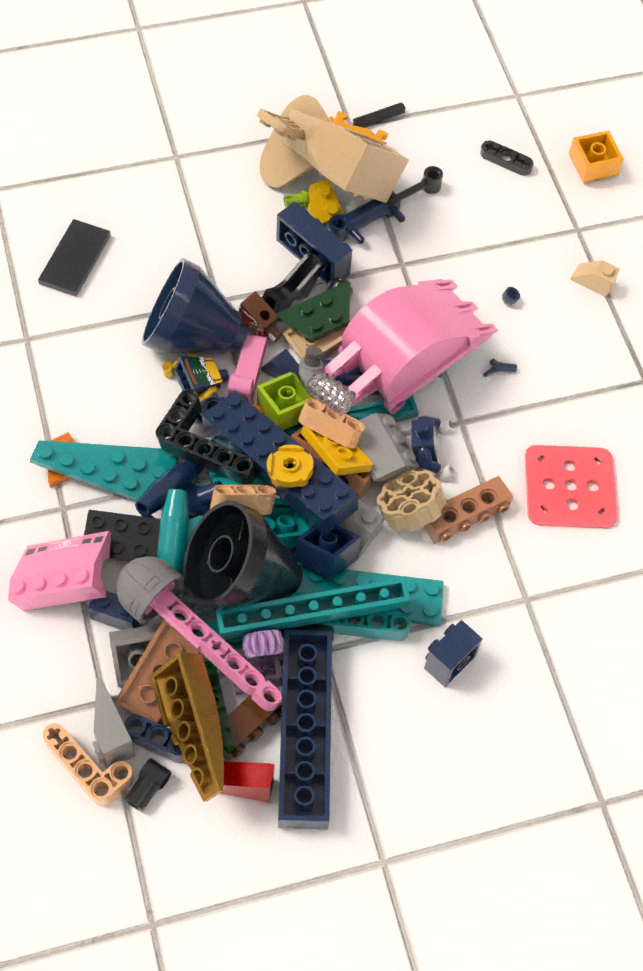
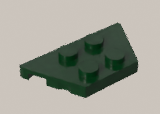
M349 281L277 313L278 321L289 325L291 330L302 334L311 343L347 327L350 322Z

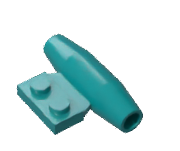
M169 489L161 515L157 558L166 561L181 574L187 544L193 530L203 516L189 519L187 491Z

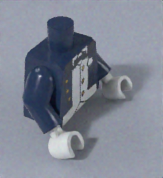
M421 416L417 420L411 421V446L416 461L420 466L418 469L424 468L435 474L439 473L440 478L444 481L455 477L451 473L455 470L451 464L442 468L439 463L438 429L441 433L454 430L449 426V423L454 422L453 419L448 418L440 421L439 418Z

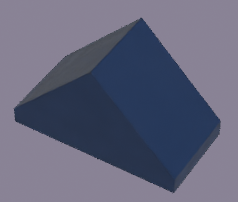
M287 349L275 355L261 367V371L273 378L292 372L301 380L299 364Z

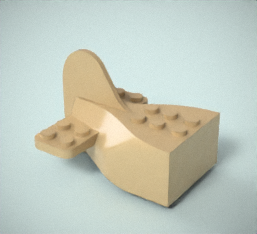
M309 95L295 98L287 105L281 115L261 108L256 115L260 118L259 123L268 128L270 126L274 128L260 159L261 177L265 184L270 187L282 188L310 169L316 168L321 176L329 179L352 196L357 197L358 195L365 200L372 198L387 203L409 162L408 158L381 141L333 124L319 101Z

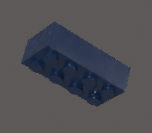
M293 202L277 214L276 240L299 260L307 252L312 251L326 262L319 276L325 283L328 284L330 280L337 277L346 279L350 276L353 250L347 243L341 241L333 231L328 230L322 225L319 219L314 218L304 207L296 202Z

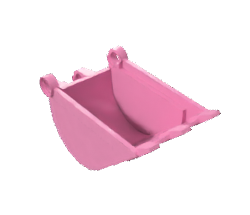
M453 280L418 281V285L387 290L359 310L343 333L342 345L338 349L339 355L326 365L323 372L330 380L343 373L347 374L358 367L363 375L344 391L343 396L350 404H355L378 390L385 399L383 406L390 414H395L405 405L406 399L492 337L493 334L498 332V329L493 323H481L473 314L478 307L472 301L462 302L453 292L458 287Z

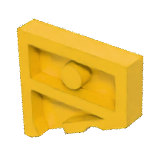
M329 179L309 186L308 212L314 218L319 219L322 225L328 223L333 215H344Z

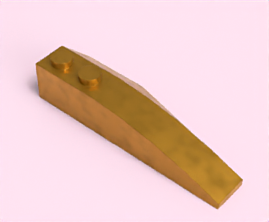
M179 652L151 674L150 679L161 719L164 725L170 728L172 732L171 739L174 745H179L182 751L180 757L184 764L189 765L191 769L190 777L203 802H208L223 791L224 756L220 719L202 654Z

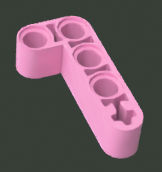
M247 335L241 349L235 375L232 374L230 377L228 395L236 391L252 404L266 352L267 337Z

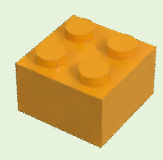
M609 130L574 137L569 150V156L583 183L619 175L624 161Z

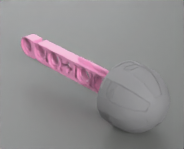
M151 556L136 558L122 569L117 579V596L123 608L140 624H145L159 614L244 693L251 695V699L257 705L267 711L276 709L282 700L281 692L269 680L265 681L263 675L175 596L184 580L180 573L166 561ZM180 613L184 615L186 620L181 621L177 619L175 614ZM192 630H200L203 636H196ZM228 662H235L239 669H232ZM246 678L254 679L257 685L252 686L248 684ZM264 694L271 695L275 702L267 701Z

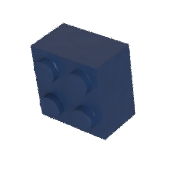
M336 526L325 536L315 527H311L296 539L295 559L297 563L333 580L358 559L361 537L340 526Z
M462 619L456 625L452 623L445 630V636L440 641L438 639L434 640L427 649L429 653L425 657L424 669L444 687L477 656L483 640Z

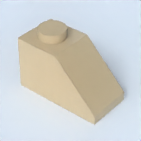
M603 260L580 263L570 280L607 297L616 283L620 268Z

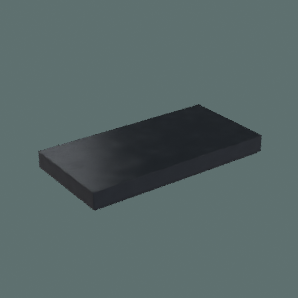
M73 219L38 278V283L77 297L108 242L111 232Z

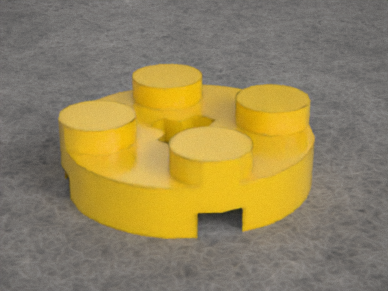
M298 445L281 446L277 452L271 453L267 459V472L275 486L302 487L308 484L309 478L313 474L314 465L311 454L305 452L304 448ZM289 463H293L294 468L288 469L285 467H287Z

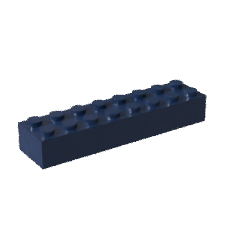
M234 391L202 414L204 431L218 444L250 457L254 464L256 477L266 485L275 488L276 494L324 536L358 510V493L313 455L311 456L313 458L314 470L307 485L302 487L275 486L267 472V459L271 453L274 454L278 451L279 447L284 445H301L238 392ZM289 463L285 468H294L293 463Z
M284 630L278 828L328 829L330 819L332 631Z

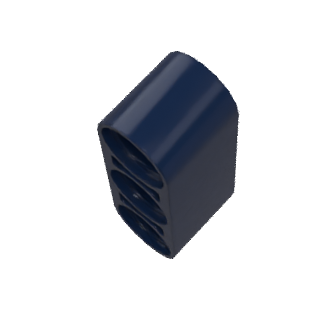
M137 714L131 715L125 720L124 725L132 743L176 763H183L180 757L182 753L174 751V748L178 745H174L171 739L172 732L170 728ZM135 725L142 727L138 733H133L130 729ZM156 735H162L164 740L160 743H155L152 741V738Z

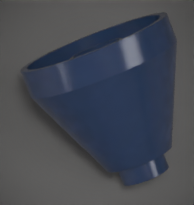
M181 258L159 293L146 323L141 343L156 352L225 354L229 350L237 354L247 338L249 327L241 323L242 316L199 265Z

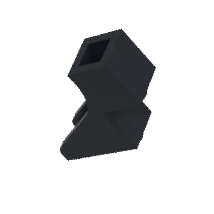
M312 251L307 252L283 281L275 287L265 290L262 296L263 300L277 314L290 308L294 299L307 298L323 271L326 262Z

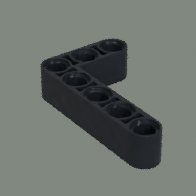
M186 389L182 391L155 431L161 449L243 485L253 483L256 479V471L250 457L189 432L202 411V405L195 390Z

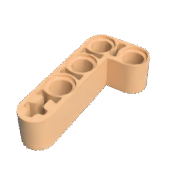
M53 723L44 729L43 739L49 751L96 805H109L133 784L132 768L127 762L117 761L102 772L63 726ZM54 735L57 738L60 737L62 745L59 746V743L54 738L51 739V737ZM67 753H77L75 758L71 760L65 759ZM89 769L93 771L88 778L80 777L84 770ZM120 771L128 773L125 779L119 780L115 778ZM103 787L108 789L106 795H96L98 789Z

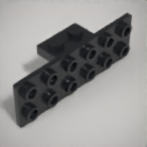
M90 509L87 514L84 535L110 531L109 559L132 561L136 558L147 556L157 557L161 519L155 518L152 515L144 517L142 515L136 516Z

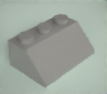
M374 413L359 420L364 424L365 429L357 445L374 464L369 472L374 481L387 482L389 479H394L405 471H415L420 467L414 453L406 444L405 437L398 430L395 420L390 414Z
M359 499L358 510L338 525L361 537L358 559L382 530L385 517Z
M161 623L109 632L118 687L124 686Z

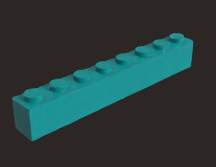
M404 577L254 603L226 610H216V621L219 636L225 640L242 637L248 633L258 631L282 630L406 608L410 602V596Z

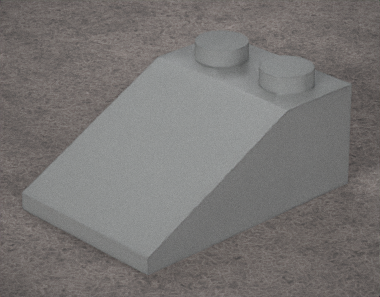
M99 677L96 679L93 730L96 741L92 742L100 764L105 762L107 768H109L117 761H126L135 757V752L125 725L102 678Z

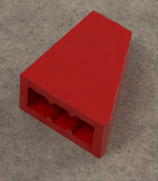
M224 761L223 791L219 794L269 803L274 782L275 764Z

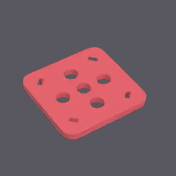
M532 445L528 447L525 453L527 513L529 520L533 524L539 526L610 528L616 523L618 515L613 457L607 449ZM542 456L543 460L539 462L537 459ZM597 458L602 463L598 464L594 459ZM571 463L574 465L575 470L568 471L564 468L563 464ZM543 482H552L554 488L546 489L543 486ZM565 483H574L576 485V489H567L565 487ZM587 484H596L598 486V490H589L587 488ZM569 501L575 502L578 508L571 510L566 506V503Z

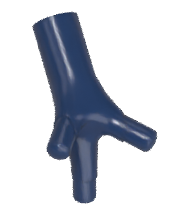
M492 359L490 364L494 365V367L483 375L487 377L492 373L500 371L516 372L517 364L502 363Z

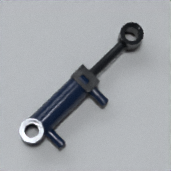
M437 166L427 167L424 170L421 182L398 194L392 191L387 203L373 199L344 215H333L329 220V230L333 231L343 242L347 240L350 234L358 244H362L365 238L359 233L358 230L384 216L387 218L394 216L400 223L404 222L405 216L400 212L401 200L421 190L429 194L438 193L442 185V169Z

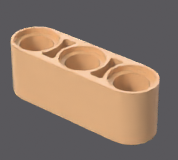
M314 398L306 399L298 418L299 422L305 427L347 448H355L365 429L364 424L359 420Z
M217 485L213 490L210 509L224 501H236L255 509L260 515H268L272 513L277 491L268 485Z

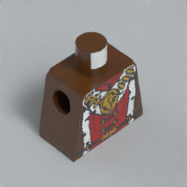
M256 291L240 303L238 313L242 316L241 323L249 327V334L262 337L268 336L274 343L281 338L283 333L276 327L278 315Z

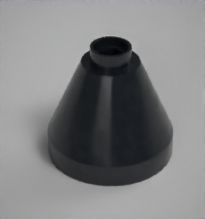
M224 501L212 507L200 519L193 530L184 555L183 582L188 596L195 603L215 610H226L293 595L301 586L303 571L297 564L295 557L258 511L236 501Z

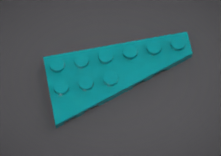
M39 440L30 458V463L137 502L155 480L177 463L179 457L165 452L161 448Z

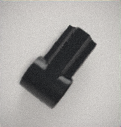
M152 758L148 759L140 770L138 780L124 800L134 809L143 812L155 793L166 785L172 771Z

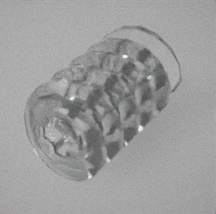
M328 372L313 374L306 384V392L318 399L322 404H325L340 416H343L350 410L356 396L354 390L349 391L348 386H342V382L336 381L333 376L329 377Z

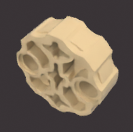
M409 470L401 473L394 479H389L382 486V491L377 496V505L381 514L385 516L384 520L388 522L391 529L396 531H416L422 529L426 524L435 522L442 515V509L447 504L446 495L440 480L436 479L434 473L428 470Z

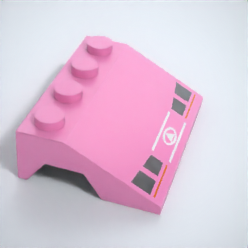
M106 531L27 546L10 578L8 601L22 611L106 597V590L101 581L102 561L109 559L111 532Z

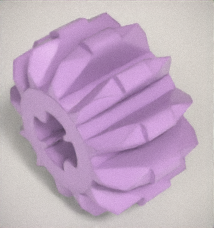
M279 630L258 631L243 636V651H245V656L248 658L279 655L284 651V640Z

